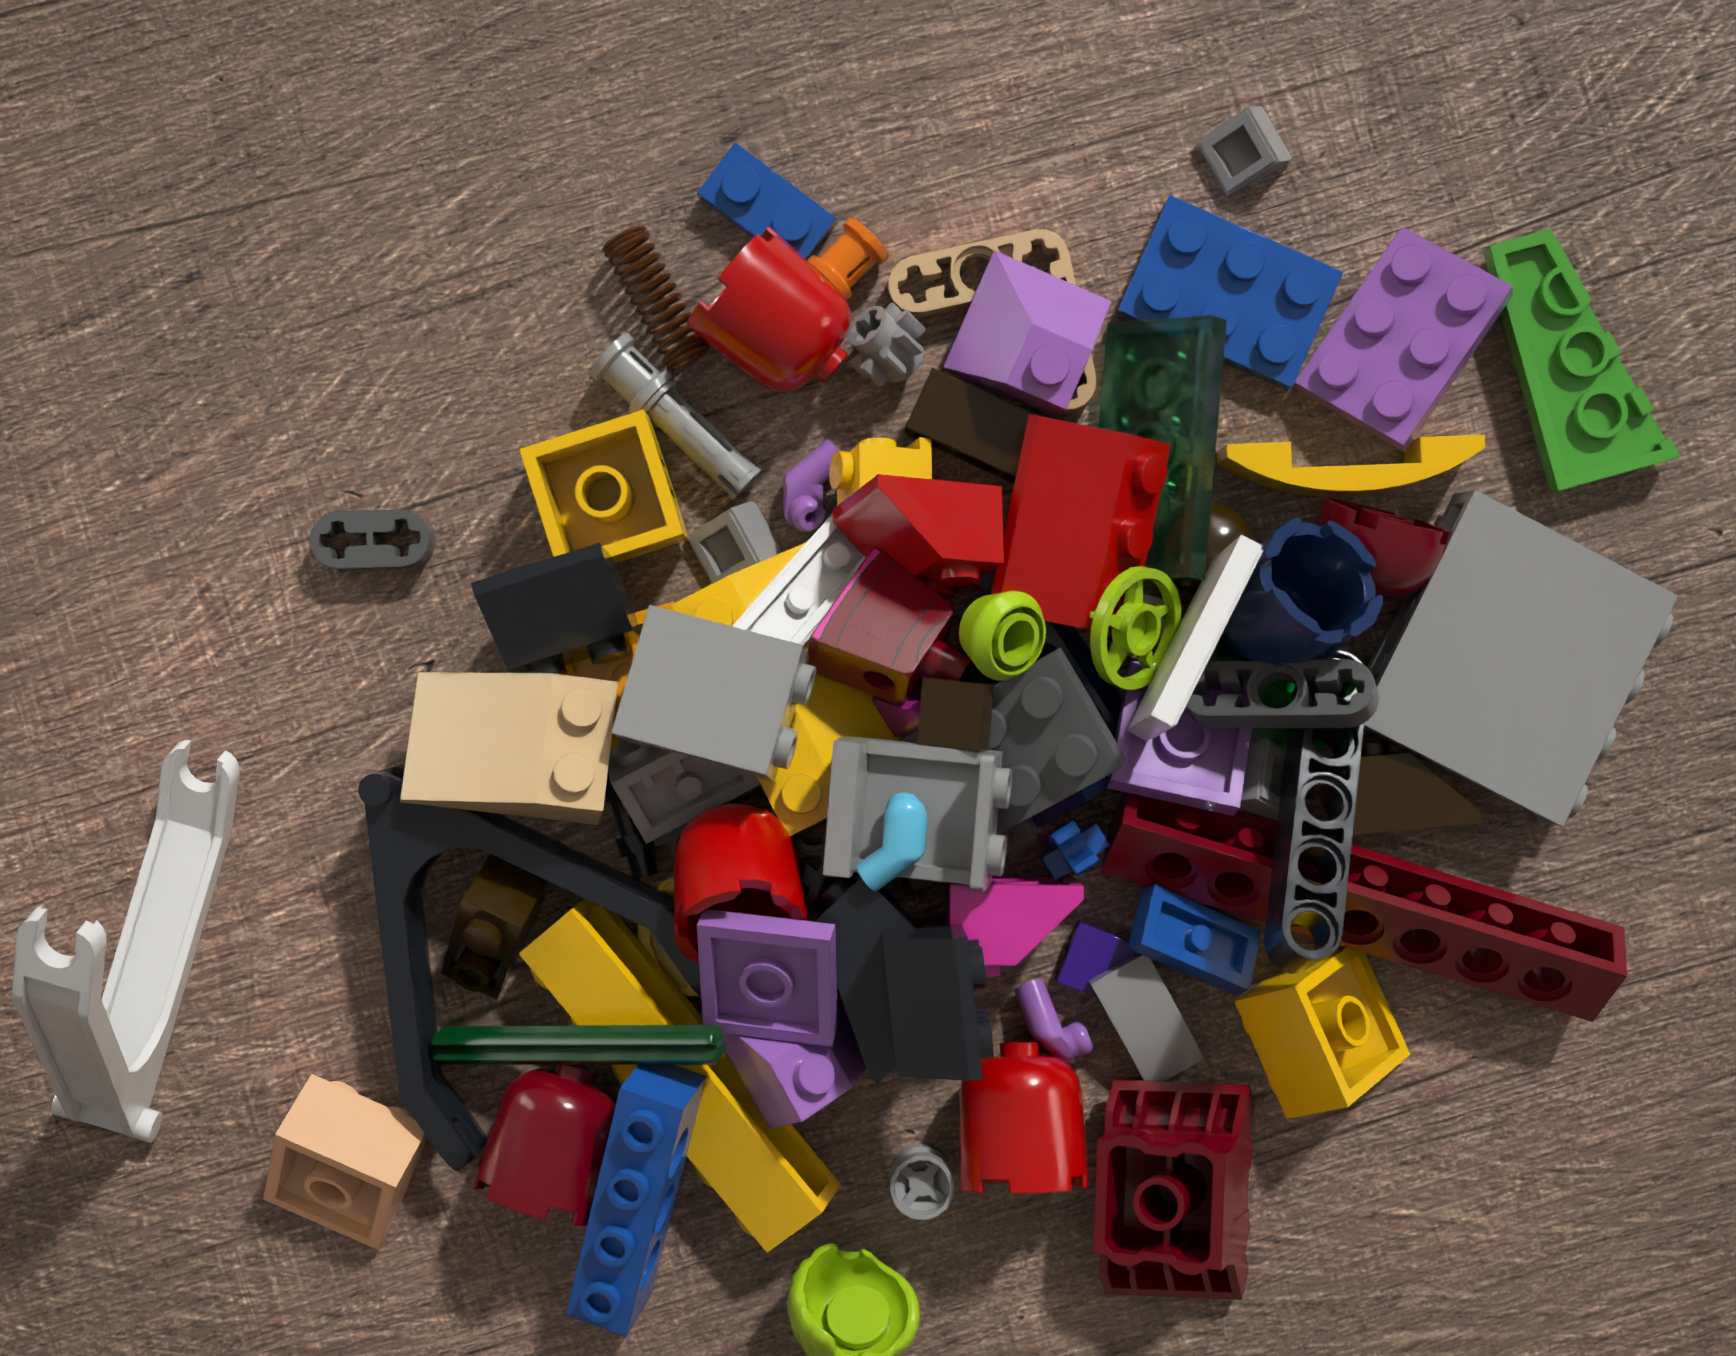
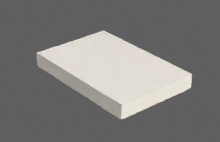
M1240 535L1212 560L1126 731L1148 741L1177 725L1263 552L1261 550L1262 545Z

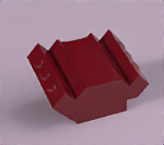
M1134 1080L1112 1081L1105 1107L1104 1136L1097 1139L1093 1254L1100 1255L1099 1277L1105 1295L1243 1299L1249 1270L1245 1250L1251 1226L1248 1209L1249 1170H1251L1253 1153L1250 1127L1255 1108L1250 1085Z

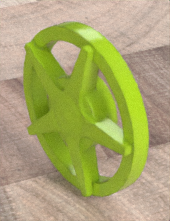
M1143 566L1130 567L1109 584L1101 596L1095 612L1091 611L1090 618L1093 621L1090 634V648L1094 666L1099 674L1098 676L1110 685L1127 690L1139 689L1151 683L1181 623L1179 594L1173 581L1164 572ZM1143 579H1150L1158 586L1163 600L1152 605L1143 603ZM1125 592L1124 604L1116 614H1112L1117 602ZM1165 615L1164 630L1161 637V641L1153 656L1151 650L1154 648L1158 641L1161 631V618ZM1108 627L1112 629L1113 640L1109 651L1107 650ZM1128 653L1135 655L1143 669L1129 677H1121L1117 674Z

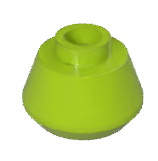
M1007 591L985 595L976 599L966 609L959 627V639L963 650L983 675L998 681L1013 679L1028 670L1040 656L1046 637L1045 621L1039 604L1033 597L1020 591Z

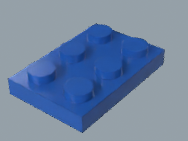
M1169 195L1115 315L1288 391L1294 385L1343 275V271Z

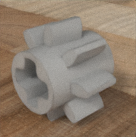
M890 303L886 309L881 306H872L861 312L850 326L847 338L848 342L856 350L850 353L846 361L865 379L869 377L878 386H882L886 379L894 383L901 382L910 377L923 360L924 349L916 339L926 329L907 309L901 311L894 303Z

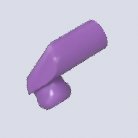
M829 439L825 440L787 471L783 479V514L791 527L802 532L815 531L823 524L825 519L823 483L829 479L832 456L836 451H839Z
M1043 979L1029 981L1014 989L1030 1035L1053 1057H1058L1066 1063H1074L1075 1057L1087 1055L1092 1051L1093 1045L1084 1023L1075 1021L1069 1026L1062 1028Z

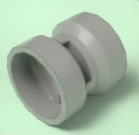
M915 1143L905 1146L895 1155L890 1165L889 1175L890 1194L894 1205L902 1214L912 1219L928 1220L939 1216L948 1208L954 1196V1179L948 1158L939 1148L927 1143ZM919 1168H924V1169H925V1170H917V1171H914V1170L919 1169Z

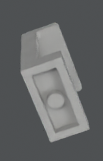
M649 605L611 733L625 743L649 749V746L756 774L761 779L774 782L778 768L788 769L792 762L798 740V731L790 729L796 704L806 705L809 701L815 681L816 667L808 665L809 654L802 644Z
M845 736L833 741L823 875L850 878L857 873L856 865L883 844L884 814L888 800L898 793L907 792L918 797L927 810L926 849L923 857L897 877L970 885V890L984 892L992 883V875L1002 876L1006 858V836L996 835L998 808L1008 809L1012 788V769L1001 768L1003 751H972L919 745L913 742Z

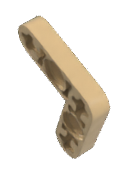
M1034 229L903 259L892 269L889 276L888 297L891 303H894L901 311L907 309L915 318L969 308L976 291L965 286L960 278V268L967 260L973 257H981L990 261L995 250L1022 262L1029 258L1032 246L1041 245L1045 255L1054 254L1057 259L1050 263L1047 271L1048 274L1073 285H1076L1069 251L1064 240L1056 233L1047 229ZM950 264L949 282L956 295L955 297L944 298L945 285L927 289L925 301L921 303H914L913 297L909 293L900 294L898 288L907 284L908 273L918 272L921 281H932L941 279L942 271L938 265ZM1091 354L1081 375L1084 384L1077 387L1074 392V399L1070 400L1064 414H1071L1082 409L1093 396L1096 388V373Z

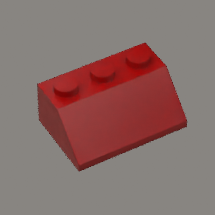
M1029 414L1003 535L1004 563L996 568L991 594L1007 591L1026 593L1039 604L1044 621L1091 630L1093 619L1090 618L1091 611L1095 612L1099 600L1109 584L1130 567H1145L1147 553L1153 541V525L1161 488L1167 476V461L1171 444ZM1125 592L1117 602L1112 614H1116L1124 604ZM1108 627V633H1112V629Z

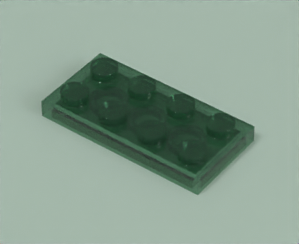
M1213 315L1107 323L1098 428L1171 444L1167 461V476L1161 488L1153 525V541L1145 562V567L1160 570L1168 575L1170 579L1205 580L1227 320Z

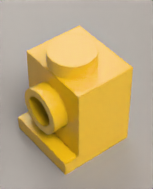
M919 437L906 448L897 447V442L893 439L868 438L861 440L849 452L836 451L830 463L829 480L832 489L837 490V506L877 474L932 479L931 438Z

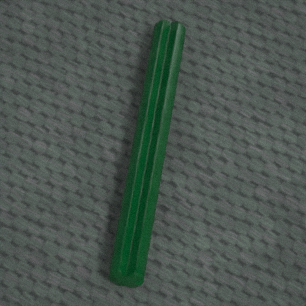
M717 1025L444 1026L440 1028L438 1033L432 1035L430 1045L433 1048V1059L442 1065H716L726 1055L727 1051L724 1030Z

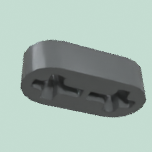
M402 509L336 511L325 514L316 521L310 532L309 543L311 552L316 559L330 568L345 571L409 569L418 567L429 560L435 550L436 536L434 528L429 521L413 511ZM407 522L409 530L420 533V543L409 546L408 556L402 557V551L398 547L380 545V535L398 534L401 531V523ZM344 524L345 532L357 536L366 535L367 545L346 547L344 552L345 558L339 559L338 550L327 547V537L337 535L339 525Z

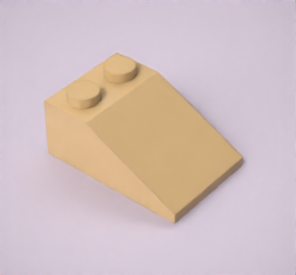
M418 672L400 802L598 825L604 807L618 682L553 673Z

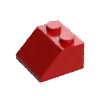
M877 474L832 510L833 523L863 556L867 557L873 547L882 550L945 600L954 598L955 592L965 586L978 584L981 576L1004 563L1002 486Z

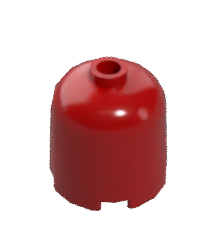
M770 226L766 228L762 236L759 234L754 236L719 275L717 279L726 286L720 295L709 306L700 301L687 321V327L760 385L774 392L787 393L798 390L814 376L824 384L849 355L840 347L850 329L851 311L848 301L829 280Z
M724 804L707 809L691 819L676 840L674 851V940L683 955L699 964L697 923L705 909L807 921L795 842L778 817L764 808L749 804Z
M1038 1042L999 1043L1000 1056L981 1059L983 1079L961 1080L959 1091V1189L982 1193L984 1191V1184L1009 1183L1010 1194L1072 1191V1185L1087 1188L1088 1167L1083 1100L1078 1075L1071 1065L1060 1058L1038 1055Z

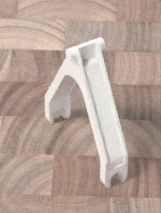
M191 740L178 742L163 760L156 819L102 999L107 939L103 926L97 920L94 924L86 920L76 932V955L73 956L62 955L48 945L44 935L48 909H43V905L38 906L18 928L16 935L12 1001L56 1093L52 1102L51 1113L73 1121H81L122 1133L125 1136L148 1143L154 1141L162 1123V1112L149 1108L231 836L240 774L236 758L225 750L217 759L216 782L206 783L196 779L189 771L187 764Z

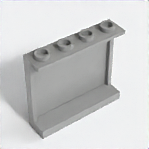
M1477 490L1453 494L1438 524L1439 527L1450 531L1442 557L1432 577L1420 590L1401 598L1367 667L1374 677L1379 695V703L1374 715L1364 723L1363 731L1375 733L1532 813L1531 817L1537 821L1563 827L1567 818H1572L1576 815L1586 799L1588 787L1585 782L1595 762L1600 761L1606 756L1615 741L1616 729L1613 726L1624 704L1630 703L1643 685L1645 673L1642 668L1652 648L1658 646L1671 629L1673 615L1670 612L1678 595Z

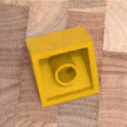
M1339 945L1329 957L1312 970L1302 974H1289L1281 971L1267 977L1234 1001L1242 1018L1243 1027L1252 1040L1268 1076L1269 1085L1276 1095L1286 1119L1349 1107L1411 1055L1366 954Z

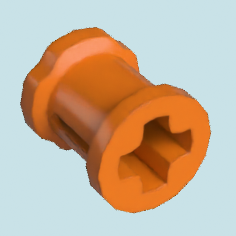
M850 217L843 224L845 231L820 257L812 255L807 260L842 293L847 301L852 296L850 288L875 263L882 265L889 258V253L876 236L853 217Z

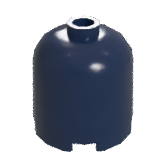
M1300 518L1290 520L1273 532L1261 544L1263 552L1222 632L1225 643L1234 655L1241 661H1260L1273 664L1274 667L1283 666L1282 663H1303L1309 660H1322L1373 625L1383 605V596L1380 594L1375 597V585L1370 571L1376 567L1373 556L1358 537L1332 521H1328L1324 526H1318L1308 522L1301 523L1302 520Z

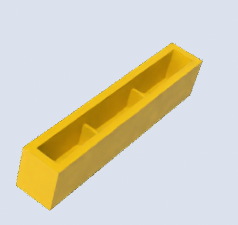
M582 900L519 953L530 967L531 974L536 982L552 993L571 1016L574 1026L703 1025V1017L616 913L589 900ZM727 1052L716 1065H676L706 1076L686 1156L693 1163L699 1178L706 1185L712 1187L733 1211L741 1229L754 1237L768 1253L822 1214L841 1186V1183L792 1124L768 1128ZM638 1065L611 1066L616 1078L624 1084Z

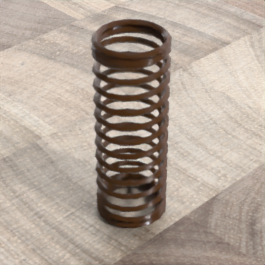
M645 226L631 227L608 240L604 244L602 252L605 253V257L609 258L608 263L615 266L614 274L620 275L619 283L626 285L625 294L632 295L630 303L637 305L635 309L636 314L643 315L640 322L648 325L646 333L653 335L651 340L653 344L659 345L657 353L665 354L662 359L664 366H667V370L674 371L704 356L711 346L698 335L693 334L672 348L661 350L667 343L692 332L685 325L665 339L656 340L661 333L670 331L687 322L692 313H684L672 319L660 329L651 330L656 323L665 321L685 310L688 304L685 302L676 304L659 314L656 318L645 320L650 314L677 302L682 297V293H673L655 303L648 310L640 311L644 304L653 302L672 292L677 284L674 282L668 283L651 292L642 300H634L639 294L648 292L667 282L671 278V273H663L652 278L665 269L666 263H657L647 268L658 261L661 254L652 253L647 255L655 248L654 243L642 245L649 239V232L646 231ZM628 253L620 261H613V258ZM638 260L625 271H618L622 265ZM645 269L630 281H624L627 275ZM652 278L637 290L629 291L632 285Z

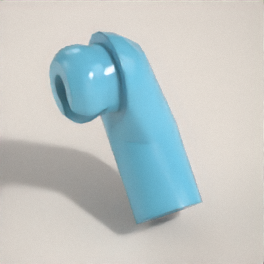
M898 793L888 800L884 814L883 844L856 865L863 881L875 892L918 862L925 853L928 823L927 810L918 797L911 793Z

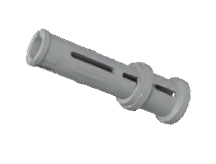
M629 333L620 336L594 363L589 371V375L595 381L604 379L630 404L628 410L630 414L644 409L651 422L659 427L693 462L713 478L732 500L737 498L761 472V469L755 466L746 456L742 455L723 434L674 389L677 383L674 381V376L668 370L660 372L633 347L635 339Z

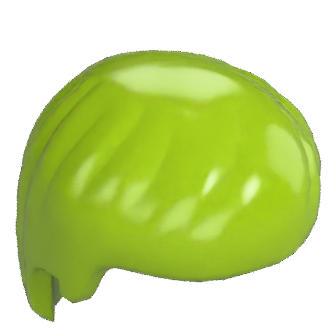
M835 1243L822 1245L815 1249L809 1258L803 1260L798 1265L797 1270L792 1276L787 1299V1313L795 1339L802 1346L807 1356H900L909 1348L918 1333L920 1308L913 1288L904 1277L879 1261L871 1252L865 1249H861V1251H842L838 1249Z

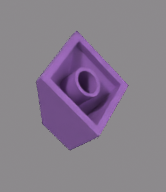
M994 250L943 370L1060 420L1067 410L1087 364L1111 301Z
M838 1000V1031L832 1047L725 1033L726 1052L769 1129L804 1121L853 1088L866 1071L852 1026Z

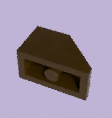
M1389 740L1362 742L1353 836L1482 824L1481 811L1411 753L1390 752Z

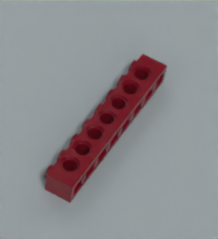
M1123 792L1108 826L1106 840L1110 846L1104 849L1100 873L1146 887L1156 884L1192 901L1266 923L1277 822L1240 810L1232 816ZM1352 845L1344 925L1340 946L1590 1022L1596 1019L1627 977L1625 930L1622 926ZM1298 861V870L1301 876L1311 884L1321 885V876L1318 870L1308 862ZM1291 924V931L1312 937L1305 927Z

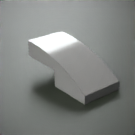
M1137 953L1088 981L1144 1081L1165 1082L1204 1059L1180 1011L1149 957Z

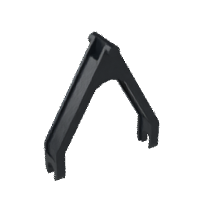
M398 765L365 776L359 783L358 794L365 803L399 1095L405 1107L443 1160L452 1169L459 1171L472 1162L478 1153L483 1151L487 1138L476 1119L443 1075L442 1065L433 1059V1048L430 1045L431 1037L433 1034L438 1033L422 889L431 866L445 851L451 848H479L650 929L687 983L699 997H701L699 964L684 956L675 943L673 896L503 814L400 802L405 765Z

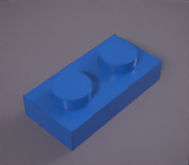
M736 142L697 192L700 200L751 238L757 234L762 236L766 228L770 226L806 260L816 252L837 224L835 216Z
M1154 884L1141 890L1128 949L1230 993L1239 994L1250 990L1262 931Z

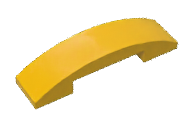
M1485 435L1419 437L1413 440L1405 451V463L1292 468L1291 442L1226 444L1216 452L1217 465L1234 475L1274 490L1316 497H1353L1396 490L1445 472L1485 448Z

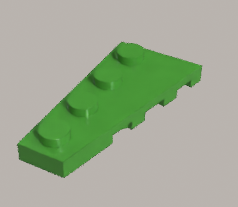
M1547 229L1489 245L1482 252L1488 273L1513 286V296L1500 313L1550 493L1680 458L1681 455L1670 437L1665 439L1650 413L1654 408L1642 387L1636 388L1618 357L1622 352L1610 331L1604 332L1590 308L1591 298L1552 230Z

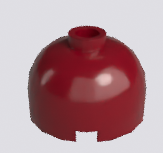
M1324 498L1316 522L1318 526H1324L1328 521L1338 523L1358 537L1376 563V567L1370 571L1375 585V597L1380 594L1387 597H1405L1420 590L1432 577L1442 557L1450 531L1418 519H1414V523L1411 525L1412 521L1395 516L1393 512L1339 499H1332L1331 501Z

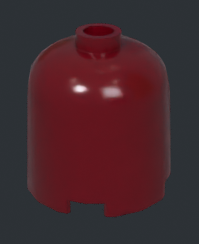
M557 1065L556 1071L537 1068L522 1073L512 1081L502 1098L476 1168L471 1188L483 1190L485 1187H489L486 1199L510 1210L546 1220L550 1207L573 1212L570 1221L572 1225L587 1226L617 1099L608 1089L593 1082L596 1071L584 1065Z

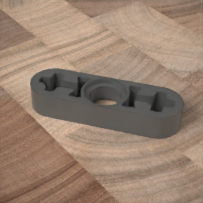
M1309 660L1303 663H1281L1283 666L1278 667L1260 661H1209L1186 705L1192 719L1199 725L1207 728H1352L1364 724L1374 715L1378 707L1379 695L1370 670L1362 663L1354 660ZM1286 680L1295 684L1298 688L1297 695L1288 706L1273 709L1261 702V694L1270 683ZM1310 681L1316 682L1319 693H1315V699L1318 704L1316 707H1310L1311 693L1307 684ZM1243 682H1248L1247 697L1250 702L1249 707H1243L1239 695H1244ZM1342 683H1354L1357 693L1352 695L1350 704L1338 705L1334 694L1341 692ZM1212 684H1221L1225 694L1217 697L1215 706H1206L1200 695L1209 694Z

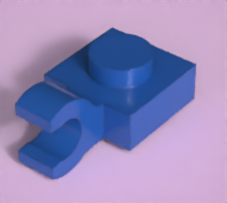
M1076 818L1046 835L1043 839L1048 848L1037 855L1050 876L1057 880L1071 870L1077 876H1080L1099 864L1100 861L1096 854L1109 847L1110 844L1096 823L1089 821L1080 826Z

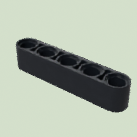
M1336 650L1322 659H1349L1362 663L1353 654L1343 650ZM1310 681L1307 683L1311 693L1310 707H1316L1318 704L1315 699V693H1319L1316 682ZM1342 683L1341 698H1336L1338 705L1350 704L1352 695L1357 693L1354 683ZM1296 685L1292 693L1291 703L1297 695L1298 688ZM1364 724L1352 728H1288L1264 945L1269 960L1279 970L1289 974H1302L1312 970L1338 948L1342 938ZM1312 739L1325 741L1331 747L1334 759L1321 756L1315 750ZM1305 799L1319 802L1327 812L1328 821L1315 819L1308 812L1305 806ZM1298 861L1308 862L1318 870L1321 876V885L1311 884L1301 876L1298 870ZM1291 924L1301 925L1311 933L1314 939V950L1301 948L1294 941L1291 935Z

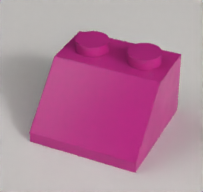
M992 875V883L984 892L970 890V885L945 882V925L962 924L968 940L978 939L979 946H982L986 977L1000 976L1001 965L1016 966L1084 900V886L1072 876H1062L1055 880L1051 876Z

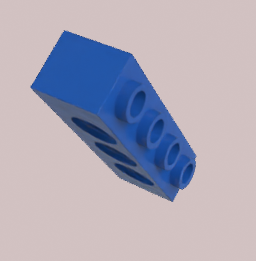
M638 1065L621 1086L566 1311L567 1316L626 1337L650 1299L706 1080L705 1075L676 1065Z

